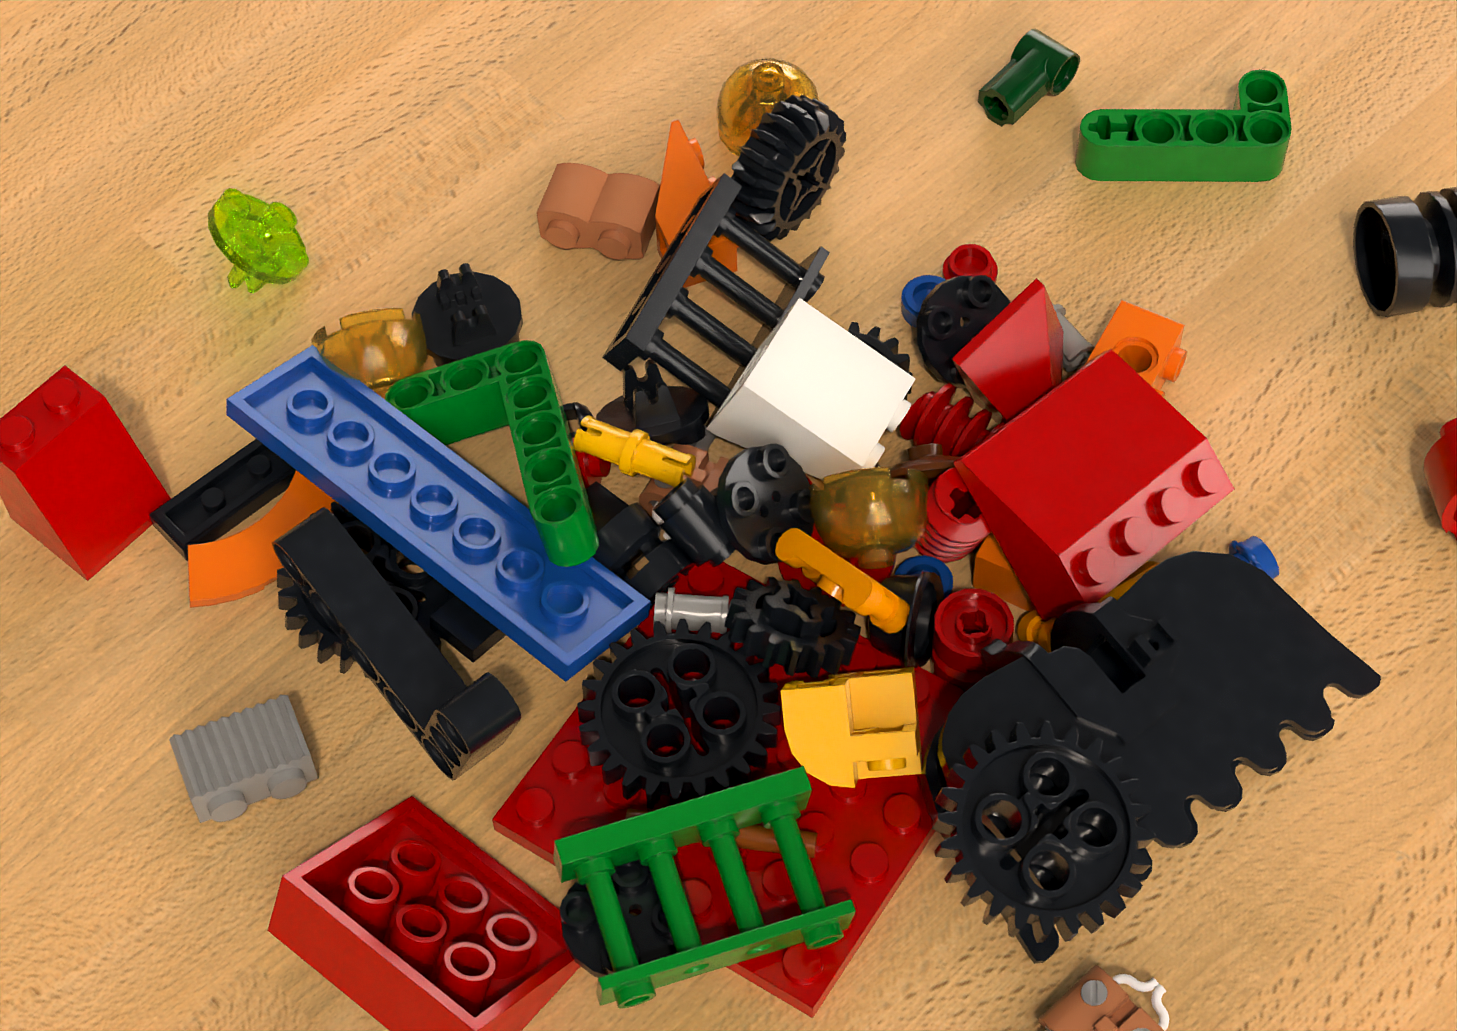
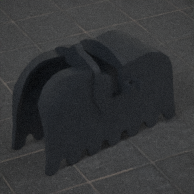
M1191 551L1164 560L1146 572L1118 600L1109 596L1101 603H1082L1072 606L1054 621L1051 630L1050 653L1033 641L1020 640L1006 645L1001 640L994 639L981 649V655L987 664L986 676L959 697L947 715L944 724L926 749L921 768V787L927 812L933 821L938 814L950 812L935 802L936 797L943 787H954L946 776L955 763L967 766L963 755L971 744H975L986 751L985 740L990 732L995 729L1009 743L1010 732L1017 722H1023L1031 738H1035L1043 722L1050 721L1056 740H1062L1072 726L1078 728V746L1085 750L1096 739H1101L1103 744L1099 759L1105 764L1114 758L1122 756L1125 761L1116 774L1120 782L1139 779L1142 783L1129 797L1131 803L1149 804L1152 808V811L1143 820L1138 822L1137 826L1155 832L1154 841L1162 847L1171 849L1183 848L1190 845L1198 834V824L1191 812V803L1193 801L1199 800L1210 809H1215L1216 811L1227 812L1234 809L1241 801L1243 788L1235 775V769L1238 765H1247L1258 774L1265 776L1279 773L1287 762L1285 746L1279 737L1282 730H1291L1304 740L1315 741L1333 729L1335 720L1331 717V710L1323 696L1325 688L1335 687L1350 698L1360 699L1369 695L1380 685L1381 676L1332 636L1263 570L1231 554ZM1039 773L1030 774V781L1035 790L1046 796H1057L1056 786L1050 778ZM1077 792L1069 798L1042 826L1034 828L1015 850L1000 860L1001 868L1009 870L1015 866L1042 838L1050 833L1052 834L1072 811L1085 803L1086 796L1081 792ZM983 815L981 817L982 824L990 835L999 839L1010 838L1009 827L1001 818L994 815ZM1085 822L1077 823L1078 833L1083 841L1091 846L1103 847V837L1096 827ZM940 833L944 840L950 837L948 834ZM1146 847L1136 849L1151 858ZM1040 865L1029 866L1030 877L1037 886L1048 891L1057 889L1056 878L1049 869ZM1152 865L1143 874H1133L1140 883L1148 878L1152 872ZM1001 913L1008 924L1009 917ZM1026 923L1016 935V938L1034 964L1044 963L1059 947V935L1054 925L1050 935L1043 943L1036 942L1031 923Z

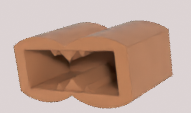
M579 163L557 164L536 212L540 237L562 249H586L592 247L606 257L615 260L641 259L645 255L656 227L655 214L660 184L635 174H607L592 166Z

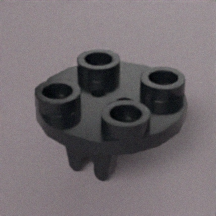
M468 263L460 265V273L449 274L446 269L438 272L437 281L433 282L418 297L412 311L414 337L422 350L433 357L436 366L439 367L519 341V333L523 324L519 298L510 285L493 275L473 272Z
M986 275L954 276L937 284L923 300L916 320L917 337L914 338V343L920 350L924 364L939 380L947 384L950 383L955 387H966L952 358L971 341L972 337L974 338L1011 303L990 277ZM961 318H962L963 321H964L963 326H961V324H960V319H961Z
M651 359L645 363L646 374L642 378L637 377L631 365H627L623 369V395L606 404L596 415V420L632 433L633 430L639 429L647 432L650 440L662 445L672 442L687 445L696 443L705 437L704 424L709 419V406L707 398L691 388L667 386L663 382L656 362Z
M777 443L743 449L727 462L719 478L718 488L710 492L716 498L720 525L730 544L746 559L763 565L783 562L776 556L775 549L779 538L785 531L791 528H798L811 536L814 523L818 522L823 515V502L819 493L812 489L802 467L788 454L782 445Z
M640 860L616 866V872L611 876L639 965L676 954L677 951L649 866L641 865ZM577 881L568 890L560 905L563 942L574 961L591 975L599 978L612 974L614 971L586 885L579 884ZM635 909L641 911L637 916L630 914V912Z

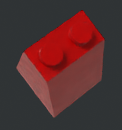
M65 365L0 418V496L10 518L87 581L153 525L149 514L171 499L106 397Z

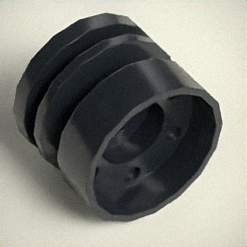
M1457 187L1444 188L1440 192H1420L1414 201L1408 196H1395L1365 201L1358 209L1353 232L1355 267L1364 297L1369 307L1377 316L1389 317L1419 312L1429 302L1434 307L1442 308L1457 303Z

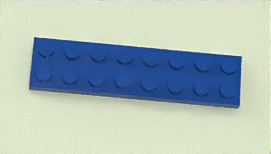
M314 345L226 399V415L565 682L609 648V644L612 642L616 643L648 618L651 601L593 557L579 565L570 567L557 566L550 562L531 516L530 509Z

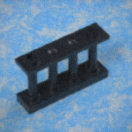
M725 173L699 196L602 357L619 371L637 357L643 361L648 358L655 361L698 394L705 396L709 402L716 406L705 425L706 427L710 424L765 338L799 298L808 302L820 288L825 276L819 271L830 253L821 246L798 264L735 216L737 210L731 204L742 186ZM721 234L787 282L775 303L711 256L713 250L707 244L713 235L719 237ZM689 275L693 278L696 275H700L763 322L752 344L687 297L689 291L683 285ZM674 315L740 364L728 386L662 339L664 332L659 330L658 327L665 316L670 319Z

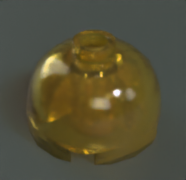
M769 57L754 59L739 66L723 83L718 97L716 117L720 140L731 153L740 156V147L748 141L750 130L756 129L761 123L763 114L766 112L771 113L776 103L779 101L784 102L791 95L798 97L804 95L810 99L815 98L819 100L816 85L799 66L787 60Z
M403 308L371 309L339 318L341 330L327 336L324 326L317 330L311 339L312 345L317 348L319 355L329 368L347 378L360 380L384 399L390 386L407 376L425 371L428 361L427 342L421 316L414 312L412 320L405 319Z
M874 467L850 470L824 477V490H821L814 483L809 486L811 511L817 533L826 547L845 558L858 559L859 568L880 569L894 565V555L913 548L925 534L928 525L929 485L927 474L917 469L907 468L908 480L891 479L890 467Z

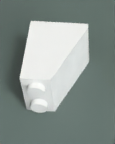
M799 298L761 343L706 429L714 435L744 448L774 443L782 445L788 454L802 467L804 473L841 488L857 472L865 477L876 465L885 450V447L878 443L883 432L887 429L892 433L911 407V403L905 400L904 397L915 381V378Z

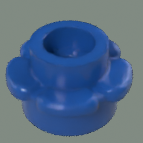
M1251 536L1243 542L1238 543L1234 540L1229 544V554L1263 570L1272 579L1279 576L1277 561L1268 546L1260 538Z

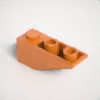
M679 120L671 122L655 214L657 250L661 259L699 196L717 180L714 176L707 178L703 170L705 163L700 145L696 138L688 140ZM722 234L719 237L713 235L707 244L713 250L711 256L732 272L738 271L737 248L740 247ZM689 275L683 287L686 288L706 280L700 275H696L694 278Z

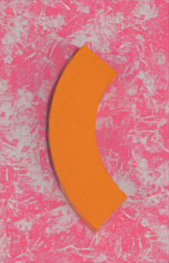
M296 470L289 487L281 499L259 521L224 539L204 544L188 545L190 608L231 602L264 590L266 585L277 580V569L284 568L274 552L272 542L324 507L330 511L331 503L336 501Z

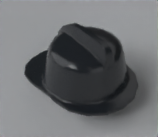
M922 571L921 574L888 577L881 582V585L909 604L908 622L900 631L889 634L876 627L870 621V616L867 615L872 646L883 654L903 661L905 668L922 667L926 665L931 657L934 615L939 604L944 600L940 576L934 572Z

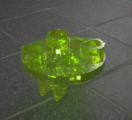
M229 188L222 193L208 212V229L216 246L234 264L227 276L231 288L239 287L245 280L249 293L257 292L266 283L283 285L295 280L309 264L306 247L298 231L294 228L297 224V218L286 205L280 202H272L269 205L251 195Z

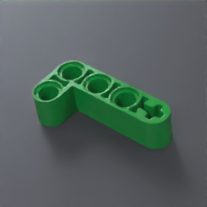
M1262 69L1252 70L1244 74L1239 80L1233 110H1094L1086 114L1081 120L1075 159L1077 170L1084 177L1096 181H1270L1278 177L1283 169L1292 130L1286 84L1274 72Z

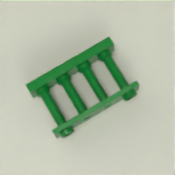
M804 766L554 841L553 859L560 881L563 883L577 878L579 884L586 885L614 971L612 974L598 978L596 995L600 1006L616 1001L620 1009L637 1006L653 999L656 996V988L805 942L808 950L835 943L844 937L842 930L848 929L856 912L852 899L826 906L796 821L801 816L800 811L806 809L812 792ZM763 822L764 828H772L802 914L766 926L735 840L740 834L739 829ZM699 841L702 842L704 847L711 848L740 933L702 945L673 858L678 853L677 848ZM640 860L643 866H649L677 951L676 954L639 965L611 876L616 872V866Z

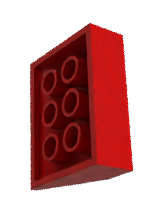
M1112 349L1098 355L953 462L1041 619L1060 616L1072 606L1082 603H1097L1235 490L1208 439Z
M413 796L282 875L267 930L389 1031H522L581 967L574 961L563 942L560 910Z

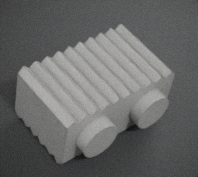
M280 695L276 700L268 699L265 704L257 703L253 708H245L241 713L233 712L229 717H221L217 722L209 721L205 726L198 725L194 730H185L181 735L174 734L169 739L190 801L200 823L210 819L216 822L233 820L246 811L247 805L271 796L275 799L293 797L302 792L308 782L318 779L314 763L288 695Z

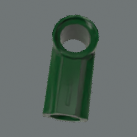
M1031 29L1016 45L1010 62L979 90L978 103L985 110L987 118L1001 127L1007 123L1013 125L1047 92L1055 96L1067 88L1078 70L1080 56L1041 31Z

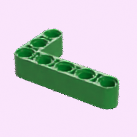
M529 340L514 342L407 376L390 386L385 394V400L444 445L509 425L530 513L550 562L562 567L576 566L589 560L596 553L599 547V537L561 396L541 344Z

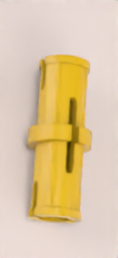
M587 415L580 423L581 426L587 428V431L579 428L576 431L573 443L575 451L584 452L619 466L621 473L630 477L639 473L676 487L684 480L683 475L688 477L693 475L696 457L693 454H686L650 440L649 434L642 430L635 429L631 433Z

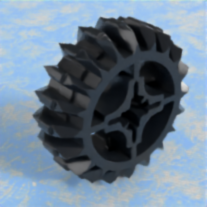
M791 95L784 102L779 101L774 105L771 113L766 112L762 115L761 123L758 127L750 130L748 141L740 147L741 154L738 160L732 164L734 172L731 178L742 186L731 204L737 210L735 216L769 241L774 238L783 239L790 230L797 231L801 221L810 219L812 210L816 205H821V198L826 190L831 189L830 183L833 176L839 172L838 162L844 156L845 149L842 146L846 141V132L844 131V121L834 111L830 110L829 106L815 98L810 99L804 95L800 97Z

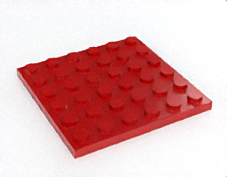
M707 561L699 567L695 565L689 570L687 576L681 573L677 574L680 579L673 587L675 588V594L715 597L729 596L730 606L737 587L746 589L748 581L752 579L764 586L766 584L725 562L713 567ZM654 606L649 611L648 618L642 621L636 628L646 640L654 637ZM689 631V634H697L699 631ZM712 632V639L718 640L723 634ZM859 635L850 665H840L837 674L905 668L903 661L881 653L872 646L869 639ZM631 636L623 645L627 650L632 647ZM735 643L734 650L736 651L743 647L744 643ZM755 656V661L753 664L760 663L763 661V659H758ZM779 664L769 668L770 680L768 682L778 684V702L775 704L781 706V725L774 726L778 729L777 747L765 748L768 754L767 767L762 769L749 765L751 769V782L802 767L791 753L784 730L781 689L786 683L791 681L804 680V683L824 681L829 679L828 675L831 673L821 668L818 678H812L806 672L795 673L793 676L787 675L784 671V666ZM918 666L914 668L923 764L928 745L944 724L947 715L959 697L966 691ZM690 672L680 678L687 681H695L703 678L705 675ZM654 673L653 675L667 691L669 710L676 709L665 679L660 673ZM637 698L630 700L625 705L639 708L647 705L650 701ZM577 707L492 819L495 831L556 866L553 859L555 840L626 819L628 808L655 811L671 806L670 796L662 795L653 809L647 808L646 790L640 789L630 799H625L622 790L623 778L609 785L603 782V765L591 766L587 751L589 745H582L579 726L584 723L579 722ZM690 717L683 718L695 750L701 756L707 755L692 736ZM717 720L709 726L724 730L732 727L735 723L729 720ZM665 746L657 749L653 754L660 757H669L675 755L680 750ZM806 772L812 792L806 809L800 811L801 816L796 821L799 830L818 833L815 858H810L826 906L852 899L856 910L848 929L842 930L844 937L825 947L808 950L805 942L726 967L813 1018L935 833V830L932 829L933 820L927 812L923 796L921 774L858 779L856 787L849 788L828 785ZM733 779L729 781L730 788L741 785ZM715 791L706 792V795L715 793ZM692 795L684 796L683 802L694 798ZM692 843L677 848L678 853L673 858L702 945L740 934L711 848L704 847L702 843ZM738 848L765 926L802 915L781 854ZM632 910L637 915L641 913L640 910Z

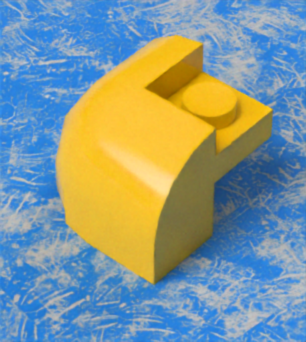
M914 667L828 675L829 679L808 683H804V680L791 681L786 683L781 689L784 730L792 755L801 766H804L808 774L828 785L855 788L858 779L922 774L920 726Z

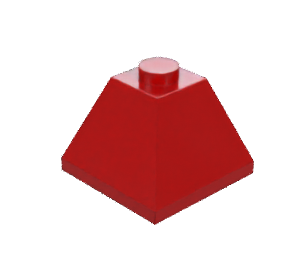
M1036 278L952 358L974 402L980 408L990 411L992 413L991 418L998 424L1001 422L1008 423L1062 383L1064 331L1044 284Z

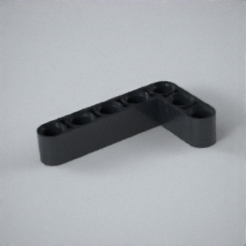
M323 507L272 542L274 552L283 567L436 766L452 781L456 780L504 744L521 719L519 707L509 691L489 672L482 675L469 686H466L334 514Z

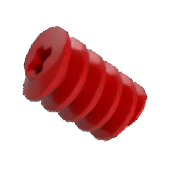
M948 383L938 392L931 391L925 393L915 401L901 421L899 434L900 437L906 440L913 439L915 446L941 444L943 455L962 457L1006 423L1001 422L991 431H988L987 427L992 413L987 409H983L973 418H970L969 414L973 408L974 400L969 396H965L955 405H952L951 402L956 394V387Z
M956 467L946 470L937 477L915 503L907 520L909 540L917 552L922 556L934 557L943 563L963 559L992 532Z

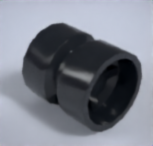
M637 502L622 510L598 531L599 547L592 557L650 600V611L655 604L656 592L667 593L668 588L673 587L679 581L680 577L677 574L681 573L687 576L689 570L695 564L672 539L663 541L659 539L661 527ZM645 556L649 562L638 571L634 565Z

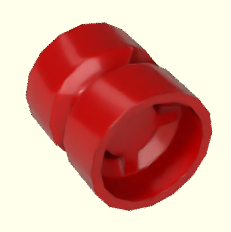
M965 588L946 597L939 604L934 615L930 658L931 673L964 691H967L985 677L987 664L981 655V649L994 639H999L1006 645L1011 644L1013 640L1014 617L1007 603L996 594L983 589Z

